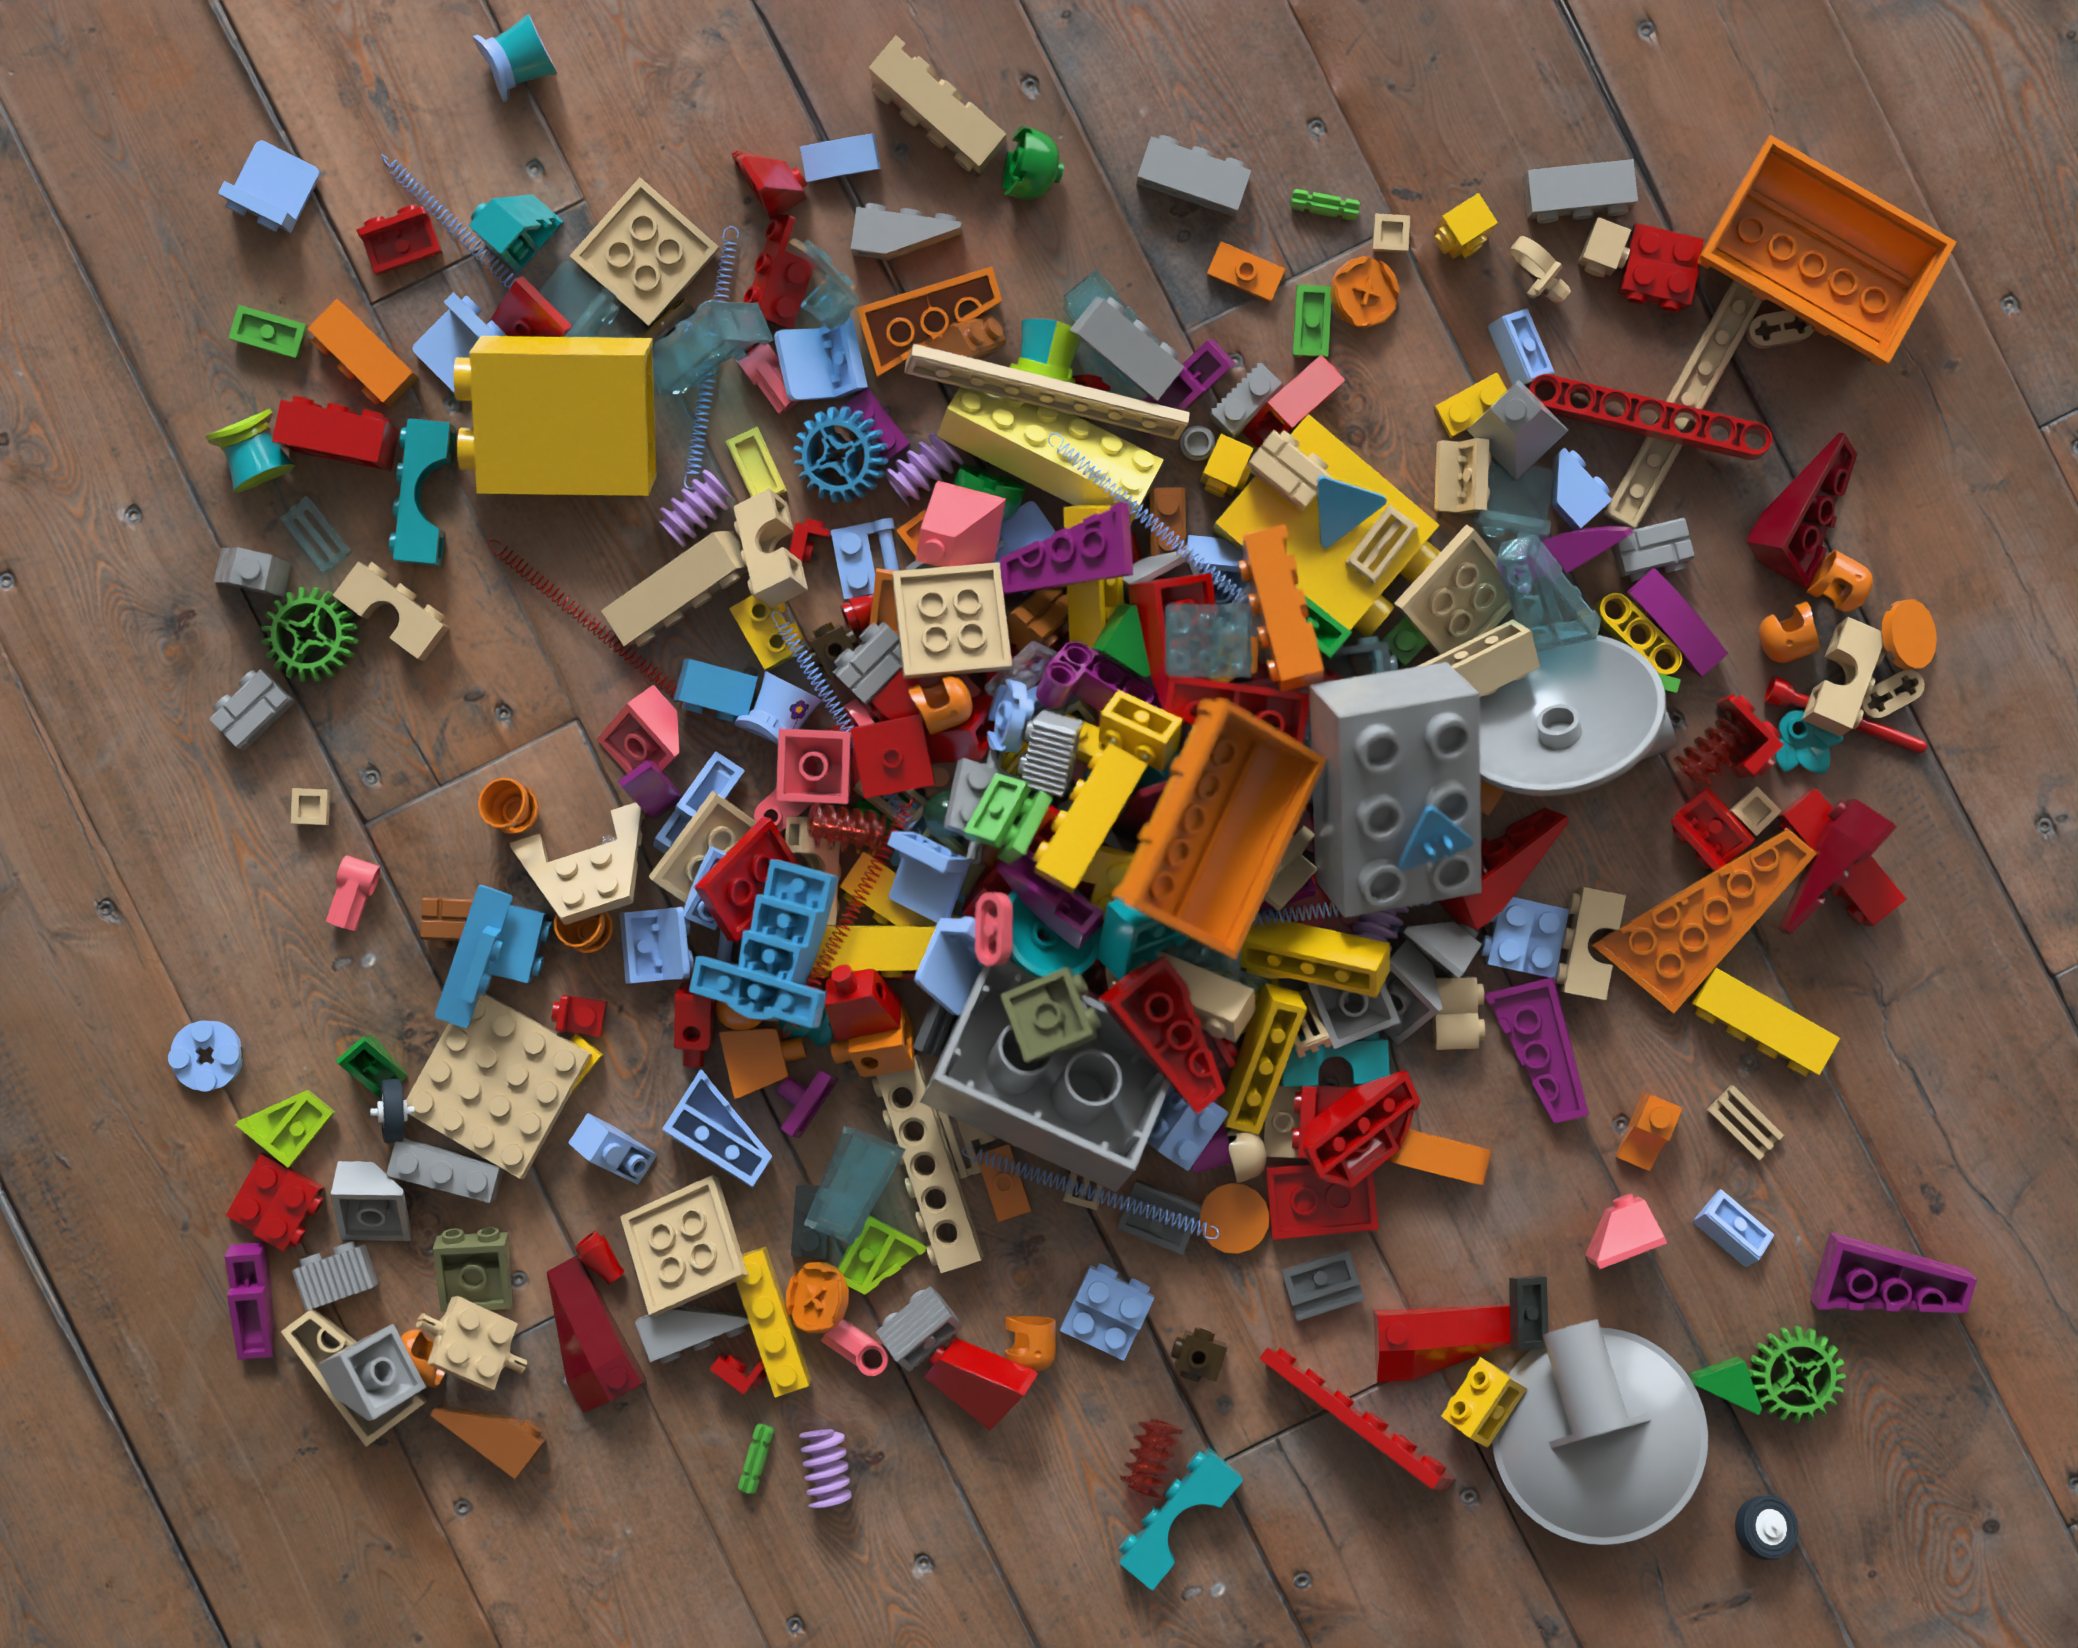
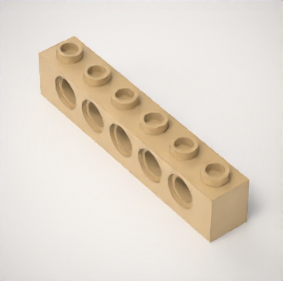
M919 1054L914 1055L915 1069L876 1075L872 1077V1084L877 1097L883 1096L887 1110L883 1111V1117L888 1131L894 1130L898 1144L894 1145V1151L900 1165L905 1164L909 1175L908 1178H905L908 1194L911 1199L916 1198L920 1211L916 1212V1218L921 1232L927 1231L931 1245L927 1246L932 1266L938 1265L940 1273H944L981 1261L984 1253L937 1110L920 1102L928 1082ZM905 1087L912 1092L913 1101L911 1105L902 1106L896 1101L895 1092L898 1088ZM917 1121L923 1126V1138L915 1140L908 1136L906 1132L908 1122ZM921 1155L930 1156L935 1162L934 1172L924 1173L920 1171L917 1166L918 1157ZM939 1189L943 1191L946 1196V1204L942 1207L933 1206L928 1200L930 1190ZM943 1223L954 1225L957 1229V1238L952 1241L943 1239L939 1233L940 1225Z

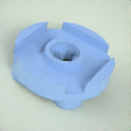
M1007 679L1005 680L1007 685L1000 684L993 697L988 720L995 721L994 732L987 731V738L992 750L1018 753L1023 741L1022 730L1024 722L1031 719L1034 703L1033 700L1027 699L1026 686L1022 682Z
M198 1021L185 1026L175 1036L171 1044V1051L168 1054V1062L178 1080L193 1090L207 1092L222 1088L231 1083L241 1070L243 1059H241V1041L235 1031L222 1022ZM211 1047L214 1050L211 1055L214 1062L212 1064L209 1062L202 1064L199 1061L200 1054L198 1052L200 1048L205 1050Z

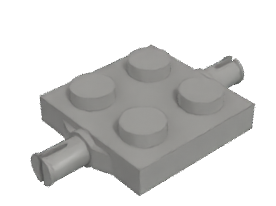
M990 748L987 763L985 764L966 758L958 761L944 823L945 829L960 833L967 839L964 830L995 773L1023 780L1022 777L1010 774L1000 767L1003 752ZM969 840L970 843L965 860L972 864H980L985 844Z

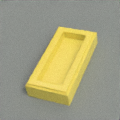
M758 426L726 441L751 497L769 488L778 496L787 492Z

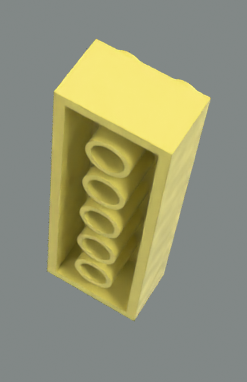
M963 387L958 389L945 412L937 437L1074 506L1085 504L1114 505L1121 502L1124 495L1117 501H1114L1119 491L1109 497V494L1113 487L1104 493L1108 482L1101 488H1098L1102 479L1093 484L1097 474L1088 479L1093 469L1083 475L1086 466L1078 471L1082 460L1075 466H1072L1076 457L1067 462L1071 452L1062 457L1066 449L1065 447L1061 452L1057 453V449L1063 439L1058 435H1052L1050 443L1054 446L1053 448L1048 442L1050 434L1057 433L1064 438V443L1060 449L1067 443H1070L1065 454L1075 447V451L1070 459L1078 452H1080V455L1076 462L1083 456H1086L1081 467L1091 460L1086 471L1093 465H1096V468L1092 475L1101 469V473L1096 481L1104 474L1107 476L1103 483L1112 478L1107 489L1117 482L1112 493L1122 487V490L1118 497L1127 491L1123 502L1130 496L1133 498L1129 505L1138 500L1133 511L1142 505L1164 460L1076 415ZM1134 504L1129 508L1130 526L1137 512L1139 511L1138 509L1132 515H1130V511L1133 508Z

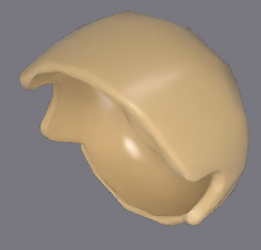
M1231 1129L1227 1132V1136H1230L1231 1140L1228 1148L1236 1183L1252 1179L1264 1171L1267 1153L1262 1139L1257 1134Z

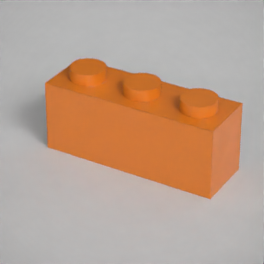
M337 298L307 328L315 336L311 342L325 356L332 352L340 360L336 367L351 381L357 377L365 385L361 391L376 406L382 401L390 408L419 379L401 359Z

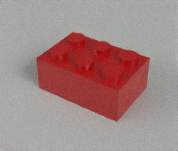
M293 396L292 401L280 399L272 442L291 452L392 471L400 430L390 424L391 419L385 418L382 413L363 410L362 415H357L356 412L350 411L347 406L328 403L327 408H322L321 405L315 404L312 399Z

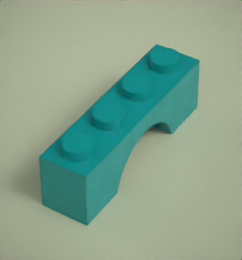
M407 419V428L402 427L400 448L404 449L403 463L399 462L396 470V481L398 484H401L399 498L395 497L392 509L393 518L397 519L396 533L392 532L389 539V553L393 554V560L399 563L442 567L445 532L434 526L425 516L421 505V492L426 479L434 470L443 465L453 463L456 427L449 422Z
M1209 1447L1204 1453L1197 1451L1186 1465V1468L1189 1469L1187 1474L1181 1481L1175 1478L1163 1493L1166 1497L1159 1508L1152 1506L1142 1518L1141 1523L1144 1526L1136 1536L1130 1533L1118 1548L1121 1552L1118 1556L1119 1564L1152 1591L1175 1564L1174 1556L1168 1546V1533L1177 1515L1186 1508L1199 1504H1208L1221 1508L1243 1481L1241 1473Z

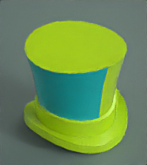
M1025 319L1021 321V358H1018L1017 365L1011 363L1009 368L1075 384L1076 379L1072 378L1073 371L1070 369V366L1082 341L1069 331L1072 326L1049 319Z
M271 408L205 436L208 443L219 446L221 451L225 453L234 493L263 484L289 472L296 466L283 452L281 447L272 442L273 435L270 432L271 428L269 426V422L273 417Z

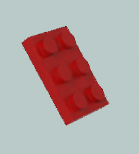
M762 817L694 886L728 941L738 942L743 936V930L751 928L756 895H764L770 859H778L800 865L772 818Z
M1310 1163L1265 1168L1271 1237L1273 1240L1379 1230L1373 1171L1352 1188H1347L1317 1179Z

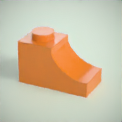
M1642 1091L1615 1157L1651 1171L1662 1147L1670 1140L1683 1108Z

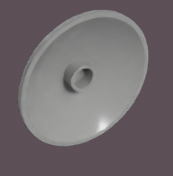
M1575 632L1553 633L1533 637L1540 668L1529 672L1523 679L1513 680L1499 687L1493 694L1479 697L1480 779L1497 788L1513 793L1555 796L1584 791L1613 780L1632 768L1640 760L1676 747L1674 729L1666 711L1665 691L1657 671L1642 654L1612 638Z
M1598 1320L1580 1323L1542 1335L1546 1348L1531 1349L1509 1373L1510 1377L1526 1387L1527 1390L1492 1441L1495 1463L1506 1489L1519 1507L1535 1522L1547 1530L1573 1541L1598 1545L1620 1544L1642 1538L1660 1529L1670 1522L1688 1503L1699 1484L1706 1464L1708 1451L1707 1420L1701 1399L1691 1379L1683 1368L1662 1348L1636 1334L1618 1329L1601 1328Z

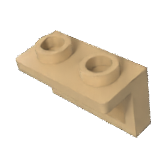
M1475 438L1460 442L1446 440L1437 442L1435 511L1468 514L1487 510V502L1490 497V489L1488 487V468L1491 463L1490 439Z
M1305 826L1295 836L1292 835L1263 898L1277 910H1281L1317 871V867L1302 856L1315 836Z

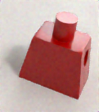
M843 964L837 966L832 971L831 976L826 980L825 1009L836 1041L900 1029L902 1000L875 969L869 968L853 972L850 966Z
M683 981L675 994L674 1048L683 1049V1066L692 1068L703 1067L704 1052L710 1050L715 1039V1004L717 1000L689 992L691 981ZM690 1026L696 1027L700 1032L693 1031Z

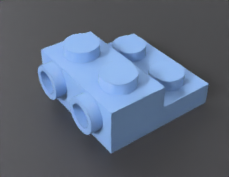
M1513 897L1504 910L1490 921L1492 922L1490 936L1484 935L1480 955L1485 956L1484 964L1545 977L1554 976L1555 978L1569 909Z
M1099 1263L1097 1268L1089 1265L1060 1327V1331L1124 1361L1152 1305L1154 1295L1149 1293L1151 1287L1143 1282L1131 1278L1130 1282L1127 1283L1117 1278L1118 1271L1101 1263Z

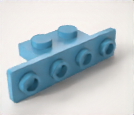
M480 885L477 888L435 1012L437 1019L463 1028H467L470 1025L480 994L485 996L491 982L492 975L487 974L491 961L497 962L503 946V942L498 940L513 899L512 895L484 885Z

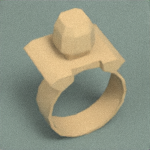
M1520 236L1510 248V253L1524 269L1538 278L1528 290L1527 295L1534 299L1544 290L1546 292L1545 296L1551 301L1559 304L1562 303L1571 292L1569 286L1561 278L1558 280L1554 278L1562 269V264L1557 262L1539 244L1527 237Z

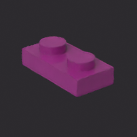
M868 388L842 406L850 407L851 414L855 411H862V423L870 418L875 420L871 431L882 430L883 435L877 439L878 444L886 443L888 445L886 450L880 451V456L886 457L890 461L910 446L909 441Z

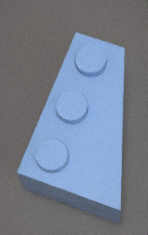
M700 1069L662 1128V1131L753 1189L771 1161L772 1155L708 1079L702 1069Z

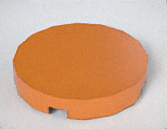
M1362 256L1345 262L1337 269L1331 281L1330 297L1335 311L1342 320L1354 327L1369 328L1384 323L1393 315L1400 289L1396 275L1386 263L1371 257Z
M1915 599L1896 601L1890 605L1892 606L1891 610L1886 611L1882 620L1881 633L1884 648L1887 653H1892L1895 658L1892 661L1897 667L1903 670L1924 668L1932 661L1936 652L1937 635L1932 616L1927 608Z
M1227 1183L1216 1186L1205 1196L1201 1204L1202 1209L1199 1213L1200 1228L1206 1222L1205 1236L1210 1238L1218 1235L1217 1230L1211 1226H1215L1219 1230L1218 1238H1206V1240L1213 1247L1224 1253L1239 1254L1252 1250L1263 1240L1268 1230L1269 1211L1265 1200L1255 1189L1244 1183ZM1204 1225V1227H1203V1229H1202V1234H1203V1236H1204L1205 1225Z
M824 1262L807 1263L802 1266L804 1268L799 1273L795 1272L789 1281L786 1290V1309L788 1315H792L795 1321L793 1324L798 1329L813 1334L827 1333L836 1328L844 1318L849 1304V1289L844 1275L837 1267Z

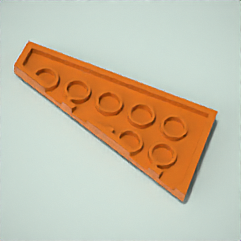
M1787 829L1621 925L1620 930H1613L1592 942V946L1674 1014L1817 853Z

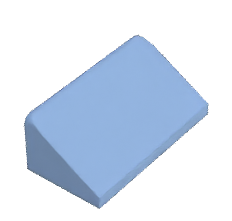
M1527 308L1503 316L1488 325L1489 332L1512 385L1520 380L1526 386L1532 383L1539 375H1552L1555 373Z
M1721 1189L1716 1192L1693 1221L1697 1227L1745 1267L1750 1266L1761 1258L1774 1237L1771 1231Z

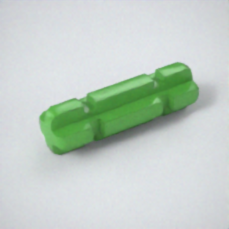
M1295 189L1292 193L1290 207L1299 211L1310 209V213L1336 218L1338 215H1342V219L1354 221L1359 214L1360 202L1348 198L1342 201L1341 197L1316 192L1310 195L1308 191Z
M758 1423L755 1427L752 1437L754 1442L750 1443L743 1467L745 1473L741 1475L738 1484V1490L744 1493L755 1494L760 1482L758 1476H761L769 1451V1446L767 1445L771 1443L774 1434L773 1427Z

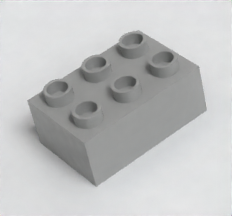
M1447 662L1309 685L1311 750L1327 759L1313 789L1315 866L1317 867L1315 876L1316 883L1344 917H1351L1481 893L1479 692ZM1428 806L1436 808L1474 840V844L1471 847L1453 853L1452 858H1449L1448 855L1438 858L1435 864L1428 862L1406 871H1400L1397 866L1425 808Z
M1007 961L1000 966H987L983 964L920 1102L1117 1192L1135 1171L1170 1086L1169 1082L1120 1028L1100 1002L1085 995L1083 999L1087 1009L1093 1007L1101 1023V1027L1096 1029L1098 1039L1067 1052L1061 1050L1030 1064L1026 1063L1001 994L1039 978L1025 972L1011 961Z

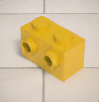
M1477 193L1442 216L1434 229L1437 234L1434 236V240L1443 254L1449 253L1452 259L1462 254L1466 259L1483 247L1482 244L1488 240L1487 238L1498 222L1480 194Z
M1220 434L1200 482L1206 484L1204 489L1222 498L1225 493L1232 496L1235 488L1243 490L1250 475V471L1245 467L1253 448Z
M751 595L729 608L765 671L769 672L793 658L796 650L789 651L793 644L786 645L789 639H782L786 633L778 634L781 628H775L776 623L772 618L773 611H778L783 616L782 613L788 610L784 603L771 608L762 600L756 599ZM773 613V617L778 624L777 627L787 623L784 616L782 619L779 613ZM793 622L792 624L787 625L781 632H784L790 628H794L784 638H787L797 633V635L787 643L789 644L798 639H801V641L798 642L792 648L795 649L801 646L800 643L805 641V638L803 637L796 623ZM803 648L800 649L795 655L802 653L804 651Z
M1118 690L1101 713L1098 742L1106 746L1110 742L1147 765L1162 771L1179 748L1183 719Z
M1480 1357L1476 1365L1469 1370L1467 1378L1457 1393L1449 1400L1447 1408L1441 1417L1472 1440L1488 1448L1527 1388L1495 1365Z

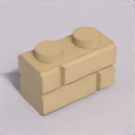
M1273 431L1245 468L1302 512L1317 494V478L1319 476L1330 477V474L1325 471L1328 465L1317 455L1311 453L1307 457L1297 449L1300 443L1289 433L1283 431L1281 434H1278L1276 431Z

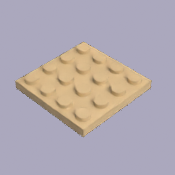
M486 993L483 996L480 994L472 1020L467 1028L448 1023L406 1099L407 1107H414V1114L409 1115L519 1179H524L592 1053Z

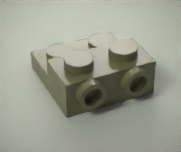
M1068 967L1001 994L1023 1057L1028 1064L1061 1050L1067 1052L1098 1039L1096 1029L1101 1027V1023L1093 1007L1087 1009L1083 999V996L1088 994L1085 981L1081 974L1074 975L1073 971Z
M484 1227L477 1234H464L463 1230L453 1228L437 1236L433 1247L441 1312L447 1311L451 1297L455 1296L466 1299L487 1310L512 1309L513 1294L510 1276L512 1262L508 1232L499 1233V1229L496 1227Z

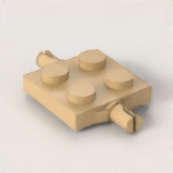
M459 1296L451 1297L446 1314L440 1321L422 1313L418 1318L420 1322H416L417 1328L434 1334L433 1349L427 1364L484 1390L492 1391L495 1389L500 1372L504 1367L512 1369L519 1374L523 1373L526 1368L524 1367V1365H527L526 1359L510 1353V1344L518 1323Z

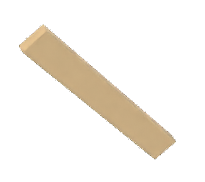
M1732 280L1666 399L1667 402L1701 410L1704 408L1762 303V300L1750 294L1749 288ZM1658 416L1656 417L1653 425L1658 422ZM1678 418L1675 420V427L1679 432L1689 433L1693 424L1689 419ZM1646 436L1603 515L1624 527H1630L1632 530L1636 529L1682 445Z
M913 344L905 365L904 373L1174 440L1179 439L1189 421L1190 412L916 344Z

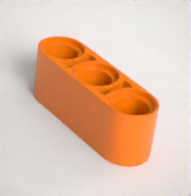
M1409 1129L1401 1149L1386 1161L1484 1185L1492 1150Z

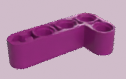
M1076 641L1065 644L1052 659L1036 690L1038 701L1043 706L1052 709L1063 707L1074 694L1102 712L1116 692L1120 690L1162 710L1156 689L1087 645Z

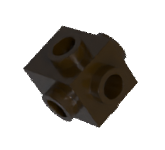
M829 622L812 631L815 637L808 640L812 648L808 650L807 654L812 656L810 659L812 662H815L814 667H822L827 677L831 680L837 677L833 673L837 668L834 664L835 660L848 648L854 651L859 646V642L851 628L844 630L842 625L839 624L834 627L832 622ZM837 643L838 651L835 654H829V646Z
M1195 1327L1194 1332L1185 1330L1183 1338L1176 1337L1170 1357L1175 1358V1368L1181 1370L1180 1376L1196 1382H1200L1201 1377L1217 1382L1228 1349L1226 1343L1215 1340L1213 1332ZM1196 1351L1203 1352L1199 1358H1193L1192 1354Z

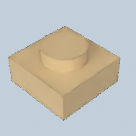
M1375 213L1372 251L1407 253L1409 248L1410 216Z
M1754 786L1730 810L1753 836H1757L1782 812L1757 786Z
M292 788L291 824L329 825L331 790Z

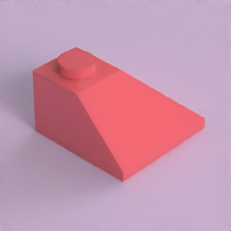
M937 481L920 529L915 561L937 567L995 563L1006 498Z
M652 685L623 707L600 734L597 741L627 774L647 760L656 763L663 772L679 754L677 710Z
M779 729L776 801L848 804L851 802L853 791L851 732Z
M1627 1194L1612 1201L1614 1206L1605 1209L1585 1256L1589 1263L1602 1269L1667 1244L1645 1199L1640 1197L1634 1198L1633 1194Z

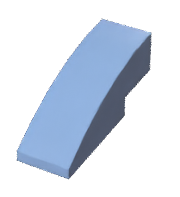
M715 751L678 802L675 811L655 837L653 846L665 854L712 790L727 800L745 770Z

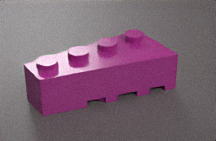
M1830 1232L1810 1300L1817 1309L1831 1310V1308H1848L1849 1310L1885 1309L1886 1311L1919 1310L1920 1312L1967 1313L1977 1278L1966 1268Z

